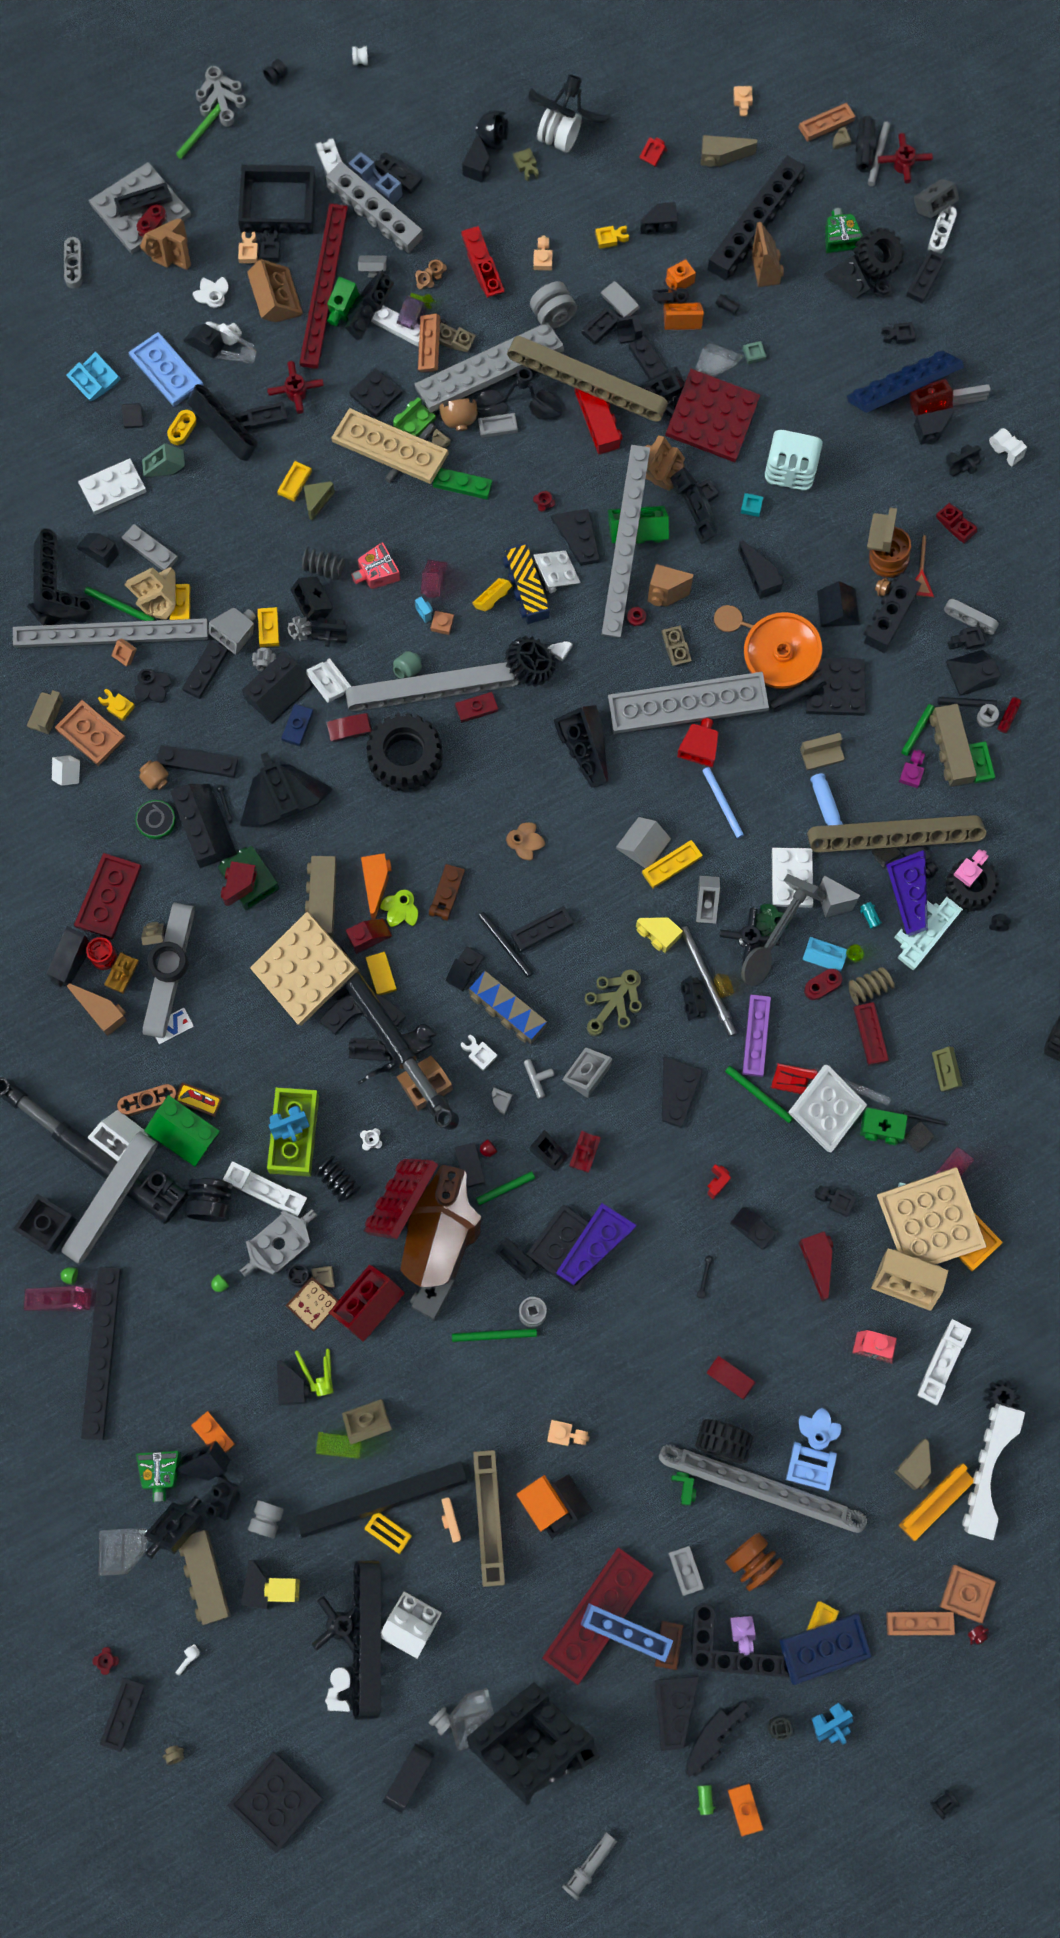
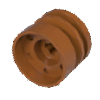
M894 527L890 552L870 549L869 564L877 575L895 577L906 570L911 552V539L903 529Z
M760 1532L749 1538L724 1561L733 1573L741 1569L745 1571L740 1578L741 1583L748 1578L752 1579L745 1586L748 1592L766 1583L776 1574L778 1568L784 1562L780 1557L773 1562L770 1561L776 1554L775 1550L764 1554L763 1550L767 1547L768 1542Z

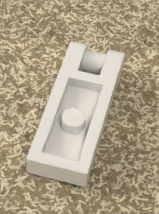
M333 138L327 140L328 142L316 143L317 152L327 175L341 161Z

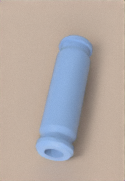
M819 773L812 776L810 781L813 783V790L825 823L827 825H842L843 823L840 821V814L828 781L825 779V774Z

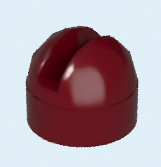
M489 1139L485 1140L480 1146L481 1154L486 1157H491L498 1152Z

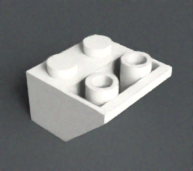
M117 1110L102 1120L88 1136V1139L118 1162L133 1137L139 1131L148 1137L150 1135Z
M403 1592L382 1629L381 1638L418 1659L442 1613L410 1594Z

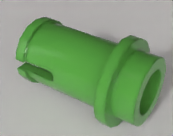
M712 1785L697 1786L700 1806L697 1809L700 1810V1815L714 1814Z

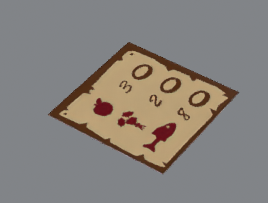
M311 1277L285 1306L314 1332L327 1318L328 1312L338 1300L314 1277Z

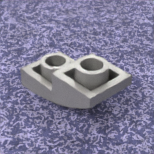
M615 281L600 292L602 297L622 317L631 316L640 308L635 300Z

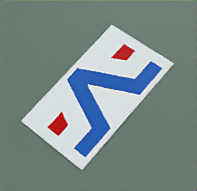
M185 1008L170 1015L165 1037H156L159 1044L194 1027Z

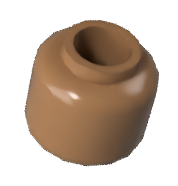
M150 760L139 770L141 772L139 775L140 780L150 790L155 788L160 790L168 783L166 779L169 773L158 761L152 762Z

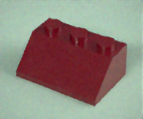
M369 1264L328 1313L364 1342L394 1305L399 1302L405 1292L390 1278Z

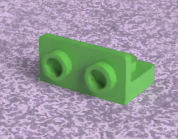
M418 397L415 401H411L402 413L395 416L393 424L395 428L419 437L426 427L436 420V416L422 405V399Z

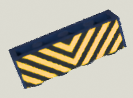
M527 543L504 549L502 562L504 568L509 570V582L511 585L514 584L516 602L520 601L521 607H519L522 619L525 618L527 624L548 619L550 609Z

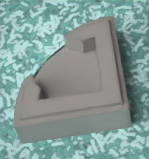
M493 1088V1104L500 1113L505 1115L513 1095Z

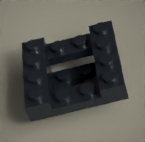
M535 1682L466 1737L468 1747L527 1806L530 1804L536 1790L544 1782L551 1778L559 1779L565 1774L568 1764L578 1753L585 1749H590L591 1751L595 1749L594 1738L579 1723L575 1725L550 1702L549 1695ZM534 1720L557 1742L553 1743L534 1724ZM531 1752L539 1754L535 1759H529L527 1755Z

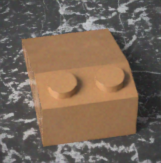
M758 222L752 250L758 287L780 284L781 277L784 276L783 265L779 263L780 250L776 249L775 241L763 224Z

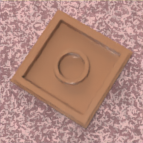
M953 1565L940 1608L982 1624L996 1581Z

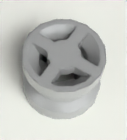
M992 704L983 705L976 717L978 724L984 728L992 727L998 719L999 711Z
M443 1706L428 1723L431 1726H435L438 1729V1733L442 1735L456 1718L450 1716L447 1713L446 1707Z

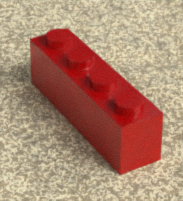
M575 388L576 397L598 455L620 449L622 434L620 429H616L615 415L611 414L609 410L610 402Z

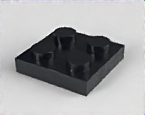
M375 368L349 394L371 415L378 418L402 395V390Z

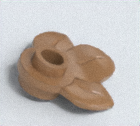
M523 823L517 830L510 831L506 837L508 846L511 849H515L517 855L524 860H532L533 851L545 846L544 839L535 833L536 824ZM514 837H517L520 841H515Z

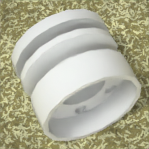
M547 108L539 125L538 141L546 142L547 145H552L554 142L556 149L565 153L569 152L580 130L581 115L576 113L575 117L569 118Z

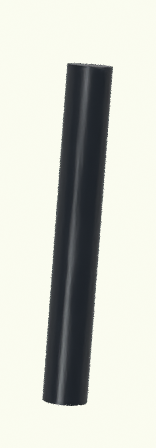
M938 697L937 704H958V706L982 707L986 704H992L997 707V700Z

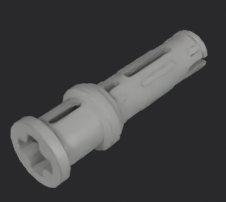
M606 1832L580 1868H575V1874L562 1888L578 1901L580 1898L579 1894L587 1884L590 1885L592 1875L615 1844H617V1841Z

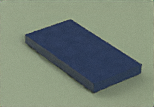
M859 1613L851 1614L779 1640L792 1685L872 1657Z

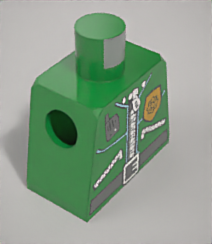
M836 208L832 210V216L827 218L825 226L826 253L854 250L856 243L863 237L854 215H843L842 209Z
M181 1452L137 1453L136 1457L142 1488L145 1490L153 1489V1502H165L166 1488H176L178 1478L176 1468L180 1462Z

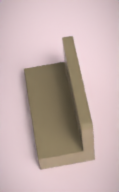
M889 508L888 515L873 514L867 549L890 552L897 508Z
M52 690L51 695L43 692L40 693L28 721V728L46 734L50 733L64 701L60 692Z
M840 733L802 742L800 751L807 770L844 761L840 747L842 742Z

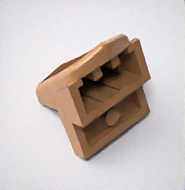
M174 219L144 235L140 248L148 256L152 257L153 262L167 268L171 263L186 270L191 266L183 220Z
M658 436L652 446H645L650 448L645 479L670 491V489L674 488L670 477L681 468H684L683 462L685 457L678 448L671 447L664 436Z

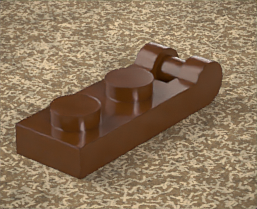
M448 864L445 865L429 910V916L435 917L436 915L442 917V920H449L465 869ZM439 904L446 906L445 909H440L438 907Z

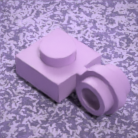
M753 1617L730 1618L733 1642L738 1641L739 1652L744 1653V1655L753 1653L752 1640H755Z

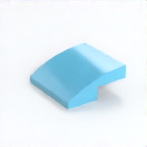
M94 352L83 364L79 362L66 375L89 401L100 397L121 380L97 352Z

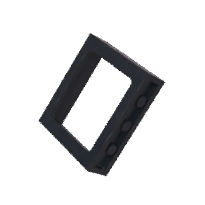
M242 164L238 215L240 232L264 233L267 230L269 234L274 233V230H276L277 233L283 234L313 233L316 185L315 167ZM255 182L306 184L304 219L250 218L252 184Z

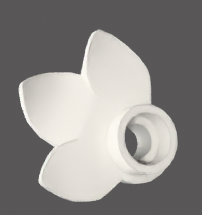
M224 277L218 279L216 283L202 278L200 290L193 292L195 300L200 303H207L212 308L222 306L225 301L224 295L228 292L227 281Z

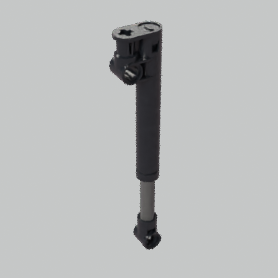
M339 946V947L343 950V952L347 955V953L345 952V950L343 949V947H342V946ZM357 971L331 997L340 999L347 993L351 995L393 1059L396 1060L395 1062L399 1068L406 1070L427 1101L426 1106L434 1116L435 1124L439 1127L453 1130L459 1124L458 1115L451 1110L443 1096L437 1094L416 1063L417 1056L411 1050V1047L360 972ZM446 1115H449V1121L445 1124L444 1118Z
M0 1077V1086L4 1082L7 1084L6 1090L4 1092L0 1091L1 1098L14 1108H20L50 1131L55 1141L60 1142L64 1148L103 1178H108L117 1164L116 1160L77 1130L71 1128L65 1121L60 1123L30 1100L27 1097L28 1094L11 1080ZM153 1171L144 1182L137 1178L127 1193L129 1198L164 1225L172 1219L189 1195L187 1194L188 1189L184 1191L176 1184L175 1180L162 1171ZM159 1175H162L163 1183L160 1186H157L155 1183V1179Z

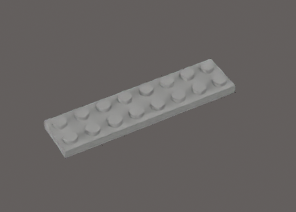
M548 322L518 335L559 353L564 351L562 342ZM514 338L415 383V389L429 412L438 410L441 404L446 406L449 401L464 398L517 373L520 368L526 367L512 361L507 356Z
M763 672L608 695L614 734L702 721L705 718L716 719L769 711Z

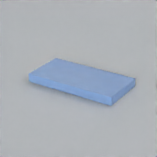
M159 332L129 352V356L173 407L188 398L195 385H203V382Z

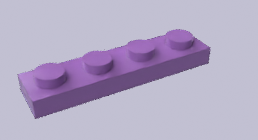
M750 995L742 1075L763 1077L771 997Z

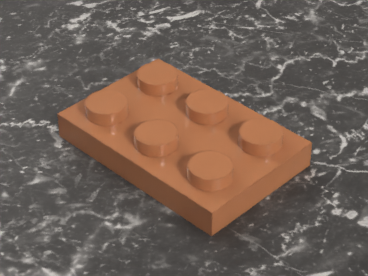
M83 700L55 726V729L98 766L126 739L121 732Z

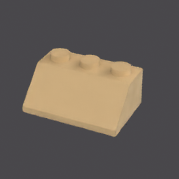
M888 1248L882 1258L871 1289L931 1311L943 1292L948 1270L943 1269L939 1265H932L917 1257H911L898 1250Z

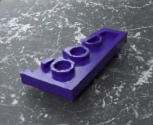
M922 850L886 864L905 931L909 937L928 930L926 853Z
M601 1203L556 1274L574 1286L627 1237L637 1225Z

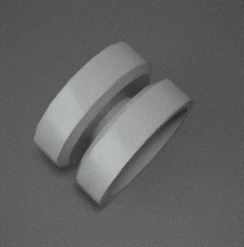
M559 281L543 286L530 300V307L534 314L538 316L537 319L540 324L544 325V323L548 322L552 329L563 326L570 321L577 311L576 302L565 284Z

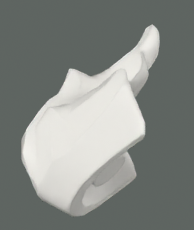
M210 321L205 323L220 332L223 343L233 345L240 341L242 332L235 323L231 325H226L225 323L218 325Z

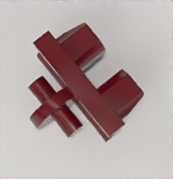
M581 1131L569 1167L589 1173L601 1137Z

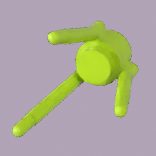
M326 1349V1356L323 1357L324 1377L316 1378V1383H314L299 1351H295L296 1357L310 1384L311 1392L316 1391L317 1396L334 1393L331 1380L330 1349Z

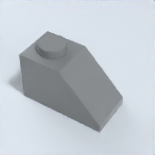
M699 876L696 922L716 923L720 894L719 877Z

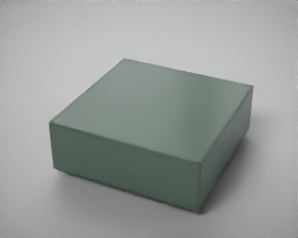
M761 341L743 345V351L748 364L766 360V354Z

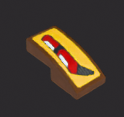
M181 1083L175 1100L189 1109H195L215 1117L222 1097Z

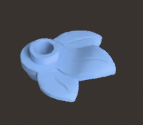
M824 1408L817 1410L812 1418L803 1415L799 1418L800 1432L808 1438L810 1446L816 1450L825 1449L829 1442L836 1440L841 1433V1425L831 1423L830 1414ZM821 1436L823 1441H817L815 1437Z

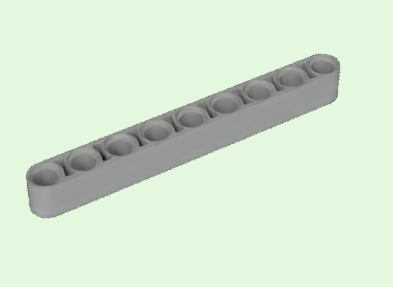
M507 662L352 686L347 688L345 693L348 709L350 711H360L512 687L519 684V679H514L515 675L509 673L510 668H507Z

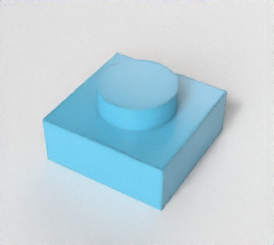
M422 596L415 600V607L424 622L427 623L432 620L431 612H433V609L428 601L425 602Z

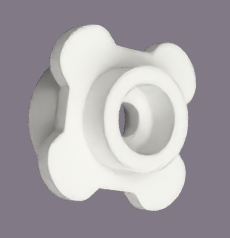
M375 1128L361 1132L360 1137L363 1139L362 1148L368 1151L370 1148L379 1149L382 1147L379 1129Z

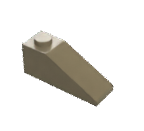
M703 135L701 165L719 167L754 155L756 153L757 139Z

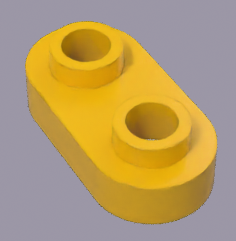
M183 410L179 412L169 427L167 436L172 444H183L196 426V417L192 411Z

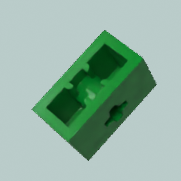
M866 1108L863 1112L860 1136H865V1139L869 1141L880 1139L885 1140L886 1144L897 1145L904 1140L908 1115ZM881 1124H884L885 1131H882Z

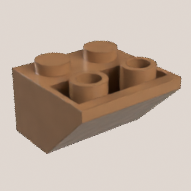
M432 1056L418 1063V1066L438 1095L444 1096L453 1090L452 1083ZM405 1071L398 1075L396 1078L417 1111L425 1108L427 1101L408 1073Z

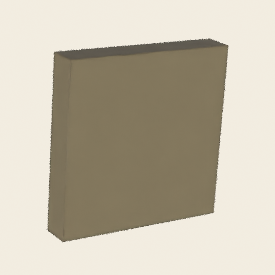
M383 1399L342 1413L350 1444L392 1430Z

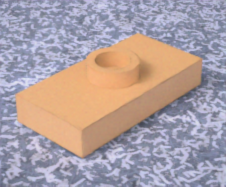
M449 1497L442 1499L445 1515L442 1516L444 1528H449L453 1543L460 1542L461 1536L451 1499Z

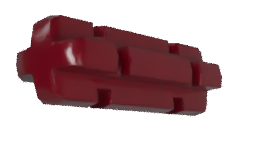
M1016 697L1011 699L997 728L998 731L1007 733L1022 703L1020 699Z

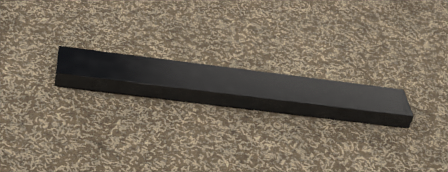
M459 1461L298 1515L296 1519L302 1538L466 1484L468 1482L462 1463Z

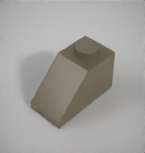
M926 1439L921 1440L894 1471L913 1490L923 1489L930 1481L928 1478L931 1474L929 1441Z

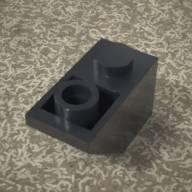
M657 203L641 220L640 235L676 232L678 223L676 203Z

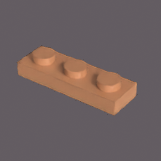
M845 103L801 122L799 129L808 142L853 122L855 115L848 104Z
M438 314L420 316L418 370L421 373L438 370L440 316Z
M886 1612L887 1635H955L954 1612Z

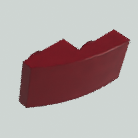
M950 503L936 514L937 519L943 526L963 543L967 542L977 533V527L963 518V512Z
M368 713L327 722L332 742L349 737L355 738L372 731Z
M717 1356L706 1372L743 1400L756 1383L720 1356Z

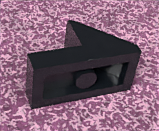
M466 946L459 959L454 960L445 981L463 991L483 961L484 956Z
M742 1207L730 1224L763 1250L776 1232L760 1220V1215Z

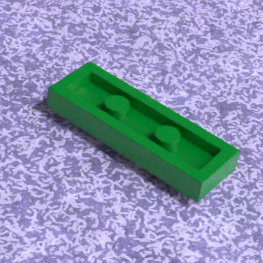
M440 468L433 481L434 488L487 500L492 486V479Z

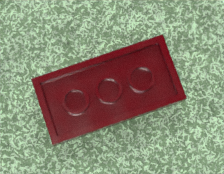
M103 853L74 923L75 928L113 939L142 866Z

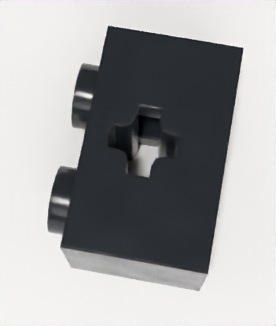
M317 576L298 578L290 589L303 616L306 617V621H314L318 617L326 618L333 609Z

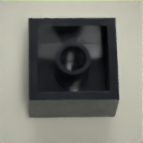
M37 1194L13 1230L53 1255L76 1219Z

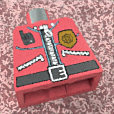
M383 542L358 559L360 570L351 574L355 584L366 580L371 589L400 581L399 570Z
M869 1330L857 1332L852 1353L892 1364L897 1338Z

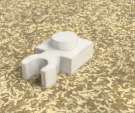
M469 1035L468 1039L472 1041V1044L466 1046L462 1042L461 1047L464 1051L471 1052L468 1056L469 1059L484 1071L497 1058V1054L483 1041L478 1046L474 1036Z

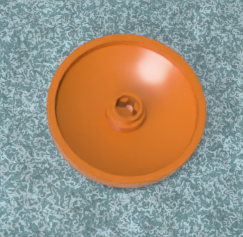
M787 612L768 615L758 621L746 637L744 644L745 662L750 673L763 672L766 686L778 689L796 687L802 684L801 682L811 678L820 665L822 658L820 635L814 625L800 615Z

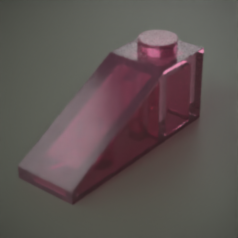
M77 1286L25 1289L24 1311H89L91 1289Z

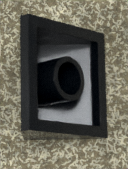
M838 581L817 591L821 627L860 624L855 588Z

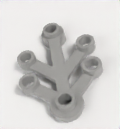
M211 66L205 73V83L196 91L197 100L199 102L206 101L200 106V111L203 116H208L211 113V107L218 99L221 109L219 114L220 122L224 126L230 127L235 121L234 113L228 109L225 98L235 102L238 108L246 106V99L242 95H237L242 91L239 81H233L223 76V72L219 67ZM220 83L231 87L232 92L222 88ZM213 85L214 90L207 99V91Z

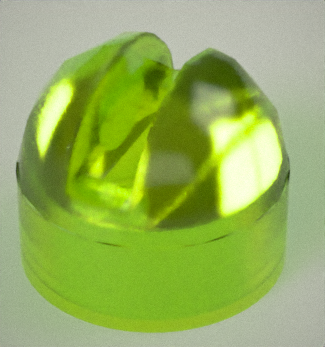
M854 944L847 949L846 955L851 961L859 962L864 957V951L858 944Z

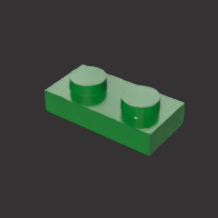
M986 741L968 744L977 775L974 783L993 781L995 774Z

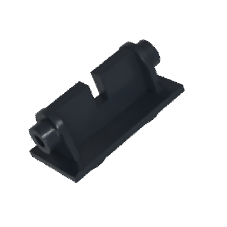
M689 976L681 982V993L684 997V1009L688 1021L696 1016L704 1018L706 1017L705 1013H707L704 999H697L698 996H703L701 981L698 980V977L692 978V976Z
M351 1038L349 1042V1058L390 1061V1053L381 1040Z

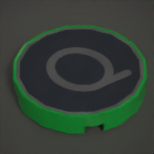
M152 800L140 806L136 813L135 821L137 828L143 836L149 839H160L172 832L175 827L176 817L169 804L160 800Z

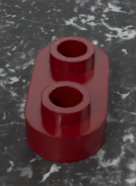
M151 206L137 222V231L141 237H144L147 232L162 226L166 221L167 215L163 206Z
M828 969L809 980L804 988L806 997L810 1000H819L837 989L842 982L841 973L836 969ZM829 976H834L836 980H829ZM812 986H817L819 990L813 991Z

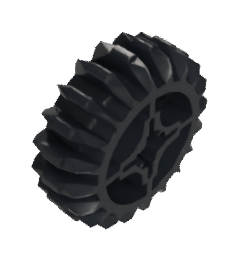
M525 635L522 638H517L514 642L512 641L506 650L504 659L507 662L506 667L510 668L509 673L515 675L514 679H520L521 684L526 682L527 686H541L552 677L555 671V656L550 654L551 649L546 648V643H540V639L535 640L533 636L528 638Z

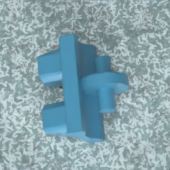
M295 1106L288 1110L290 1116L282 1119L281 1114L270 1116L269 1128L274 1140L279 1138L284 1140L291 1137L293 1142L297 1141L295 1135L302 1133V1129L310 1127L304 1111Z
M838 1703L830 1708V1712L834 1717L832 1721L827 1723L823 1714H819L812 1719L819 1742L829 1737L831 1743L837 1740L842 1745L847 1743L844 1736L851 1733L847 1725L854 1722L853 1716L849 1710L846 1711Z

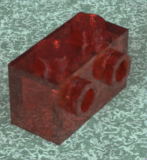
M942 379L910 392L911 409L917 417V415L952 408L953 390L947 380Z

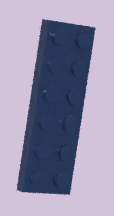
M938 351L933 356L923 358L912 366H905L899 372L888 374L886 378L873 381L864 388L854 390L853 393L847 395L848 402L867 413L964 368L963 361L945 351Z

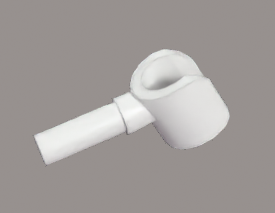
M192 1645L184 1651L188 1658L177 1669L176 1674L181 1675L187 1665L200 1655L196 1645Z

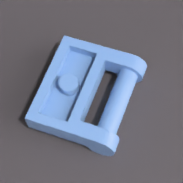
M794 1442L786 1480L829 1491L837 1453L819 1451ZM799 1454L827 1461V1466L822 1467L798 1460Z

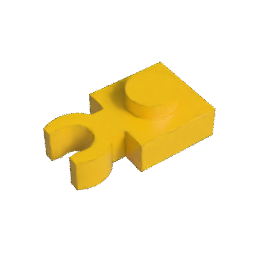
M614 226L596 229L595 234L599 249L617 246V241H629V234L622 235V233H627V226H621L618 230H614Z
M105 689L104 692L108 695V698L102 699L99 697V702L104 706H108V712L124 722L135 708L134 703L119 693L116 697H113L112 692Z

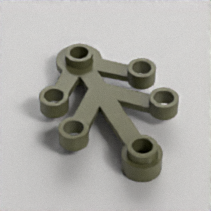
M626 970L622 973L621 977L607 979L606 977H599L596 982L598 989L605 990L610 986H620L616 992L602 994L589 992L585 995L584 1001L589 1006L609 1001L598 1017L588 1022L587 1032L591 1036H599L603 1032V1023L616 1006L618 1027L621 1029L629 1027L630 1019L626 1016L623 998L627 991L631 1000L629 1005L630 1011L632 1013L640 1012L642 1004L638 1000L636 988L640 985L641 977L637 971ZM632 976L634 981L629 982L627 977ZM603 980L606 982V985L600 986L599 982ZM592 996L595 1000L589 1002L587 997ZM632 1004H638L639 1008L633 1009ZM625 1019L627 1024L621 1025L620 1020ZM594 1023L599 1025V1028L596 1030L591 1027Z

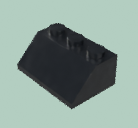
M283 651L246 685L242 692L244 699L273 724L313 686V683L299 664Z

